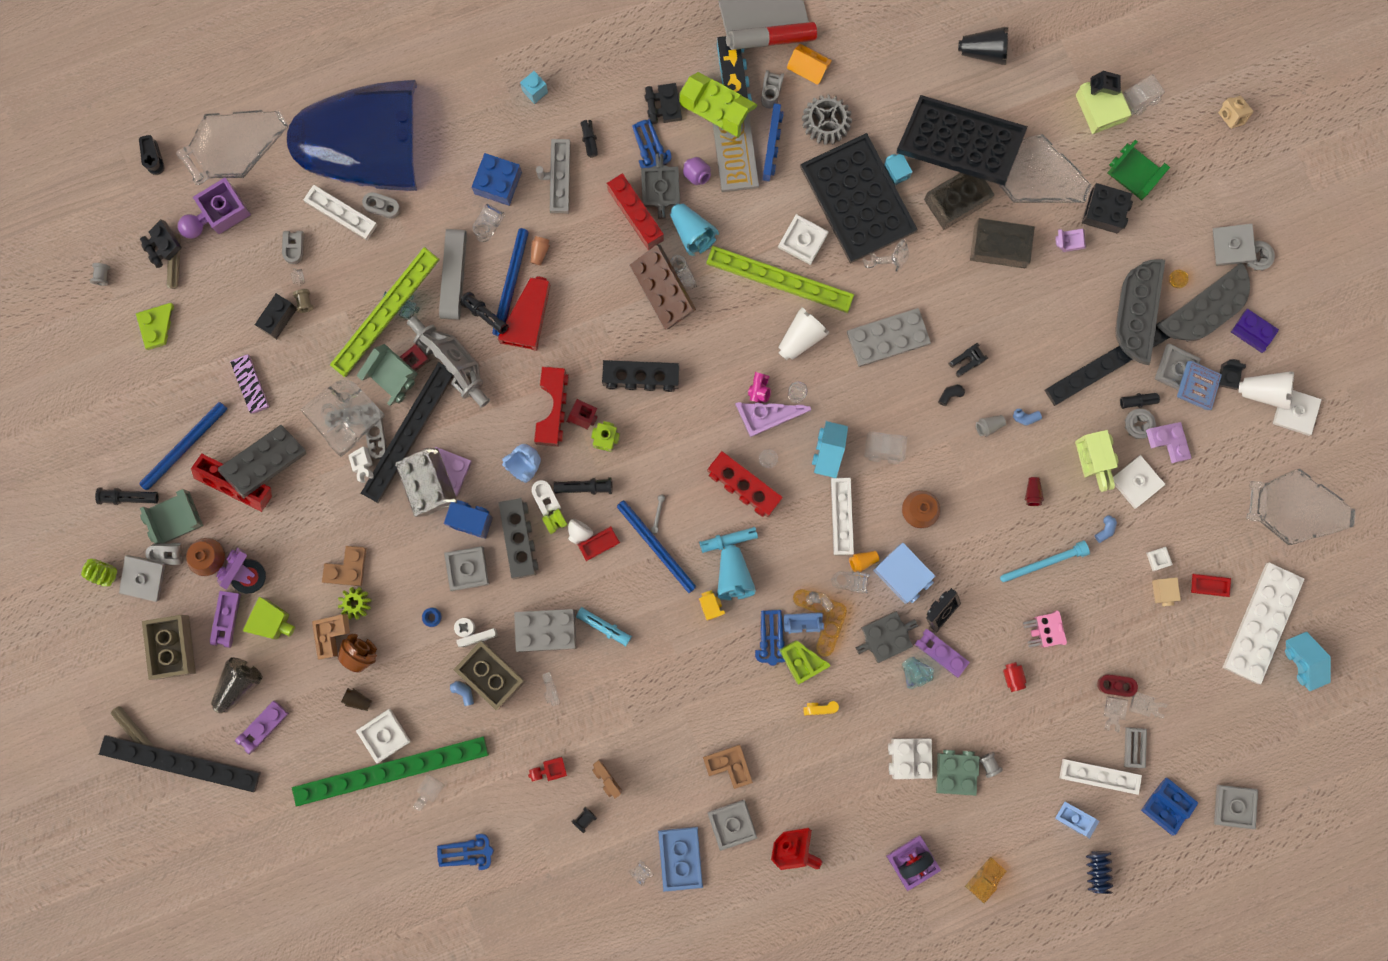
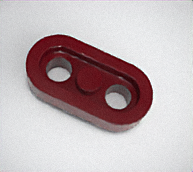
M1107 674L1102 675L1097 681L1098 689L1104 694L1132 697L1138 691L1137 682L1130 677ZM1105 681H1108L1110 684L1108 688L1104 686ZM1125 683L1129 686L1127 691L1123 688Z

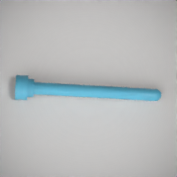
M1084 540L1073 546V549L1003 574L1000 580L1007 582L1073 556L1085 557L1090 555L1089 547Z

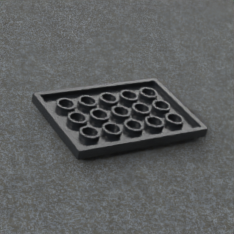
M920 95L896 153L1005 186L1028 126Z
M867 133L800 164V168L850 264L917 232L916 225Z

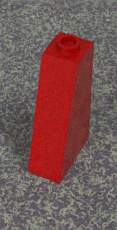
M536 276V278L530 277L506 321V324L509 325L506 333L499 334L498 336L500 344L537 351L551 287L550 282L546 278Z

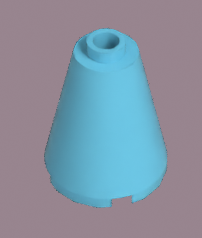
M676 204L671 209L670 216L689 255L695 256L694 253L698 251L701 254L715 243V235H719L715 226L685 204Z
M736 545L725 546V549L721 551L717 590L718 598L721 600H732L731 597H738L739 600L753 596L756 588L741 549L736 547Z

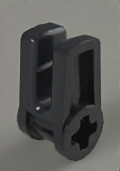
M151 135L140 137L139 146L142 165L153 175L161 174L164 171V163L157 141L153 140Z
M978 343L972 345L964 353L948 363L953 368L961 364L965 359L970 360L968 364L960 367L956 372L958 378L988 359L987 355L984 356L980 350Z

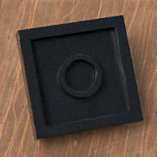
M952 588L940 596V602L935 600L927 612L926 619L930 628L936 633L961 605L958 593Z

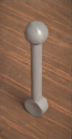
M663 494L658 496L657 513L654 526L651 528L653 534L658 533V521L662 503L665 501Z

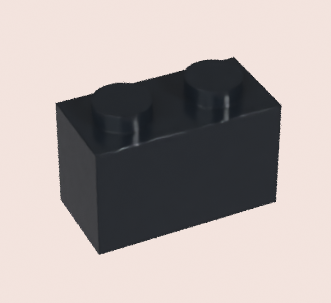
M275 293L254 325L277 340L296 312L297 307Z

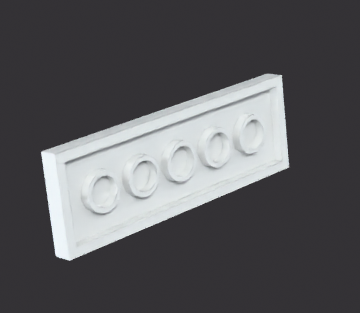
M1266 563L1222 668L1256 684L1262 683L1304 578L1274 564Z

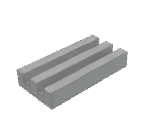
M1125 727L1124 767L1146 768L1147 729ZM1131 732H1133L1132 763H1131ZM1138 732H1141L1140 764H1137Z

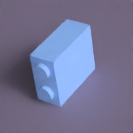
M904 543L895 548L873 569L904 604L909 601L911 603L916 601L920 597L918 593L923 588L927 590L934 583L932 579L935 575Z

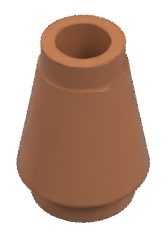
M535 236L534 240H532L530 263L541 266L550 247L548 239Z

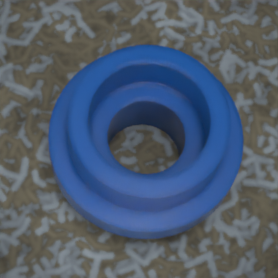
M428 608L422 614V621L428 627H435L441 622L442 615L436 608ZM430 614L435 615L434 621L429 620Z

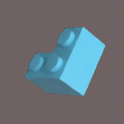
M826 421L824 428L820 427L816 450H819L818 454L814 453L812 465H815L814 473L833 478L837 477L846 446L848 426Z
M1308 632L1286 640L1285 654L1289 660H1293L1297 665V680L1302 686L1312 691L1331 683V656Z

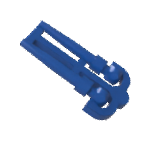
M650 119L632 125L641 151L642 159L638 161L640 167L651 168L656 166L654 146H656V151L659 153V159L660 154H663V165L668 164L671 161L670 150H667L665 153L663 152L664 148L660 144ZM646 124L649 125L654 140L652 143L645 128ZM638 127H641L647 145H643L637 130ZM648 148H649V150H650V153H651L652 158H653V160H654V162H653L652 165H651V160H650V158H648V157H649V154H648L647 150H645V149H648Z
M761 611L760 648L762 650H755V657L761 663H768L774 666L777 662H785L784 658L777 659L774 655V640H778L777 655L779 657H782L779 649L785 647L782 611ZM773 614H778V636H774ZM765 615H769L770 636H766ZM766 640H770V657L762 659L759 655L767 657L768 651L766 648H768V642Z
M476 834L477 841L468 840V842L437 846L439 867L473 866L479 863V870L489 868L491 865V855L494 852L490 846L489 837L485 834ZM485 840V847L482 850L467 851V847L475 848V846H484ZM463 848V852L442 854V849ZM484 854L486 856V858L484 856H481L479 858L472 857L468 859V855ZM464 856V860L443 863V858Z

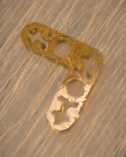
M804 589L797 590L792 598L795 605L814 613H823V616L826 617L824 630H821L816 644V652L822 657L831 655L847 614L846 607L842 603ZM801 593H804V597L807 599L811 598L810 595L814 596L811 601V608L807 606L809 602L802 601V603H799V599L796 596L801 595ZM821 599L825 602L823 610H817L814 607L816 600ZM838 606L841 607L840 611L843 612L842 615L837 617V620H840V624L835 621H829V617L834 619L835 612H833V608L836 609ZM827 625H835L837 631L834 635L827 634ZM823 635L834 639L833 643L831 641L828 642L827 647L830 650L825 651V653H822V649L819 648L826 641V639H822Z

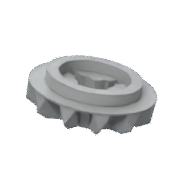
M1255 241V253L1259 252L1263 258L1258 262L1257 257L1256 262H1247L1248 267L1254 268V271H1263L1272 265L1275 254L1268 243Z
M1145 409L1131 411L1124 420L1125 429H1127L1129 435L1136 439L1147 438L1146 430L1156 426L1154 416ZM1137 419H1139L1140 422H1147L1143 426H1141L1142 429H1140L1139 426H1133L1135 423L1138 422Z

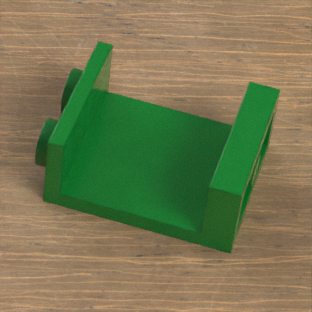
M1134 140L1131 145L1127 143L1120 151L1122 153L1120 158L1115 157L1109 164L1111 169L1107 174L1142 201L1169 170L1170 166L1164 163L1161 167H1158L1134 148L1138 142Z

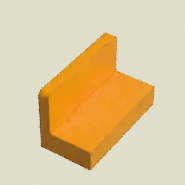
M799 44L793 51L787 69L818 85L832 60Z

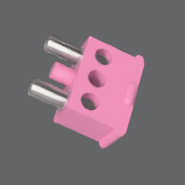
M1053 611L1052 614L1034 617L1035 620L1023 622V625L1036 622V624L1023 626L1024 628L1037 626V629L1030 632L1032 637L1039 636V639L1028 641L1027 644L1040 643L1028 645L1029 648L1040 645L1041 647L1058 644L1066 645L1067 641L1059 611ZM1043 618L1046 619L1045 624L1042 623ZM1045 628L1048 629V633H1047V634L1044 632V629H1045ZM1047 637L1051 639L1050 643H1047Z

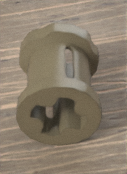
M308 289L293 292V296L296 298V311L298 313H306L314 309L310 303V291Z

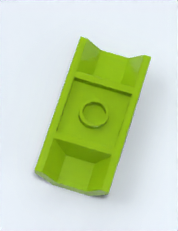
M700 72L689 76L680 92V105L738 138L741 135V125L746 116L758 106L751 100Z

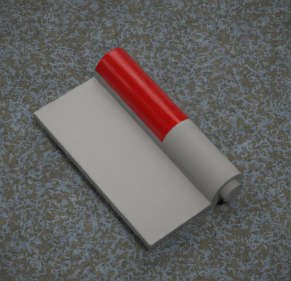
M803 0L718 1L727 35L726 44L731 50L815 41L817 38V26L815 22L808 21Z

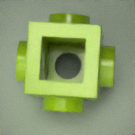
M603 421V424L598 423L597 428L594 427L592 431L593 447L612 452L614 444L619 442L620 433H617V427H614L613 423Z

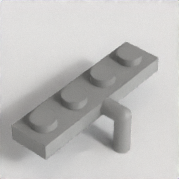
M551 139L550 172H544L543 167L538 166L536 172L540 180H550V213L569 214L570 139Z

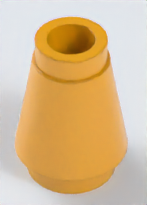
M876 551L853 554V557L849 558L850 566L854 572H862L876 562H879V555Z

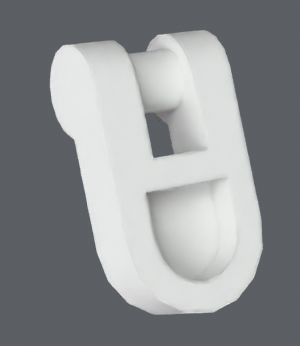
M540 480L533 484L532 494L543 516L549 515V512L558 508L561 509L547 482ZM550 498L552 503L545 506L543 501Z

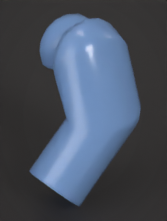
M1016 409L1013 414L1014 420L1025 426L1042 419L1039 411L1028 415L1022 409Z
M1110 515L1103 519L1105 524L1104 530L1095 535L1099 543L1115 533L1117 521Z
M455 681L450 685L452 693H457L463 697L464 706L474 704L471 688L461 681Z

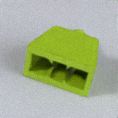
M259 597L243 631L271 639H279L281 633L290 637L295 630V626L287 623L290 614L268 599Z

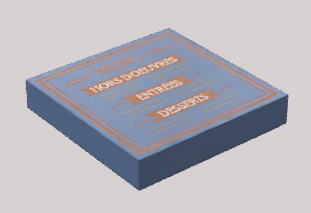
M1188 361L1177 397L1205 410H1212L1222 374L1195 362Z

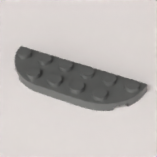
M1163 259L1145 261L1132 269L1127 274L1120 293L1115 326L1116 338L1122 350L1130 358L1144 365H1150L1165 267V260Z
M1240 263L1175 311L1157 325L1159 329L1173 339H1181L1188 342L1199 340L1220 327L1237 314L1248 300L1250 279L1244 264Z

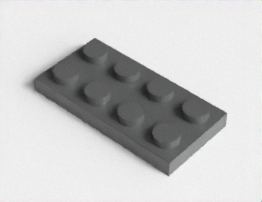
M279 425L220 466L218 471L244 499L306 454V450L282 425Z

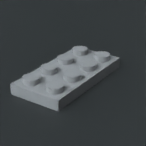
M919 308L847 330L858 367L931 344Z

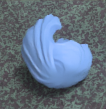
M521 444L512 453L502 458V466L507 471H510L516 479L527 483L537 472L541 457L535 448L528 444Z

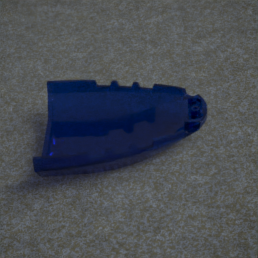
M416 80L392 81L362 86L335 94L305 107L293 118L287 131V147L292 158L303 169L325 178H333L343 183L349 182L358 186H372L385 190L417 191L413 163V95L415 88H417Z

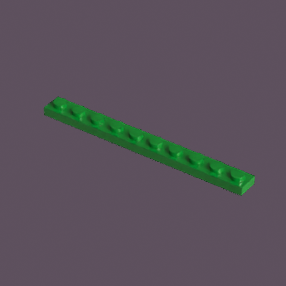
M483 736L291 787L295 806L489 756L485 737Z

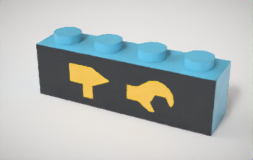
M726 36L717 37L722 85L752 101L751 93L747 94L749 77L745 76L744 70H747L746 58H742L744 49L731 50L726 44Z

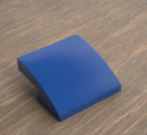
M1165 778L1147 800L1141 811L1173 836L1177 834L1185 819L1190 818L1198 802L1170 779Z

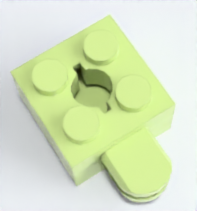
M1108 430L1084 435L1076 440L1075 444L1084 477L1096 475L1101 492L1107 491V489L1113 490L1115 484L1111 470L1118 467V456L1112 448L1113 438L1111 434L1108 433Z

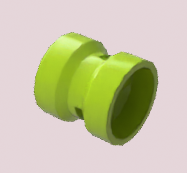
M559 508L553 511V514L550 516L542 517L550 534L555 533L560 527L564 528L567 526Z

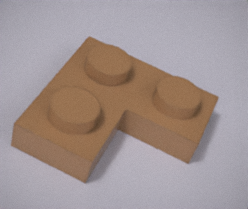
M346 546L343 565L324 563L322 583L362 586L367 548Z
M342 614L312 621L318 660L338 656L335 637L350 634L348 615Z
M740 745L703 757L709 776L728 770L734 789L753 783Z
M600 759L593 764V773L598 779L602 778L604 780V787L602 788L609 797L617 798L623 792L602 761Z

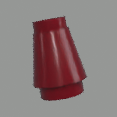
M1039 477L1029 478L1024 499L1028 506H1041L1042 501H1044Z

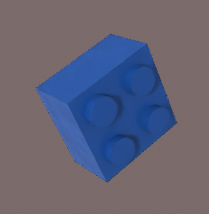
M484 153L472 184L474 194L510 206L522 174L519 164Z
M457 500V503L451 502L444 524L449 528L486 539L493 517L489 514L490 511L476 506L475 509L471 508V505H468L469 503Z

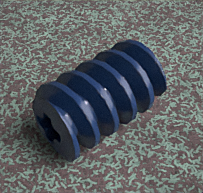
M1091 851L1092 854L1086 855V858L1091 859L1092 862L1087 863L1086 866L1092 868L1087 874L1093 876V878L1087 880V882L1093 884V886L1087 888V890L1099 894H1112L1113 892L1108 889L1113 888V884L1107 882L1113 879L1112 875L1107 874L1112 871V867L1107 866V864L1112 863V860L1106 858V856L1112 853L1109 851Z

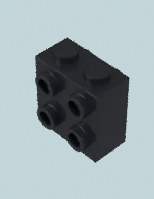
M1096 183L1091 188L1082 224L1118 234L1127 226L1128 218H1126V215L1133 205L1131 200L1132 193Z

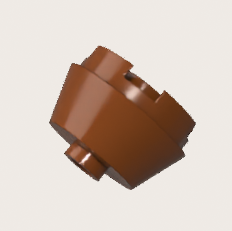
M922 490L914 491L905 498L902 505V513L905 520L915 528H928L938 520L940 504L933 494Z
M212 538L196 540L191 544L186 554V562L189 569L199 576L215 574L223 566L225 560L223 547Z
M349 634L341 642L338 660L348 670L360 673L376 662L377 648L370 640L367 639L365 642L357 638L358 634Z

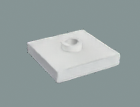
M796 214L778 248L811 265L829 231Z
M1293 390L1290 410L1277 407L1273 424L1308 436L1312 435L1322 399Z
M1141 455L1113 476L1115 486L1134 509L1165 485Z
M391 709L386 710L356 730L376 764L411 742Z

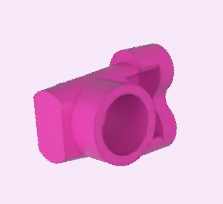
M755 372L753 385L748 390L750 401L758 403L768 402L771 389L766 387L770 376Z

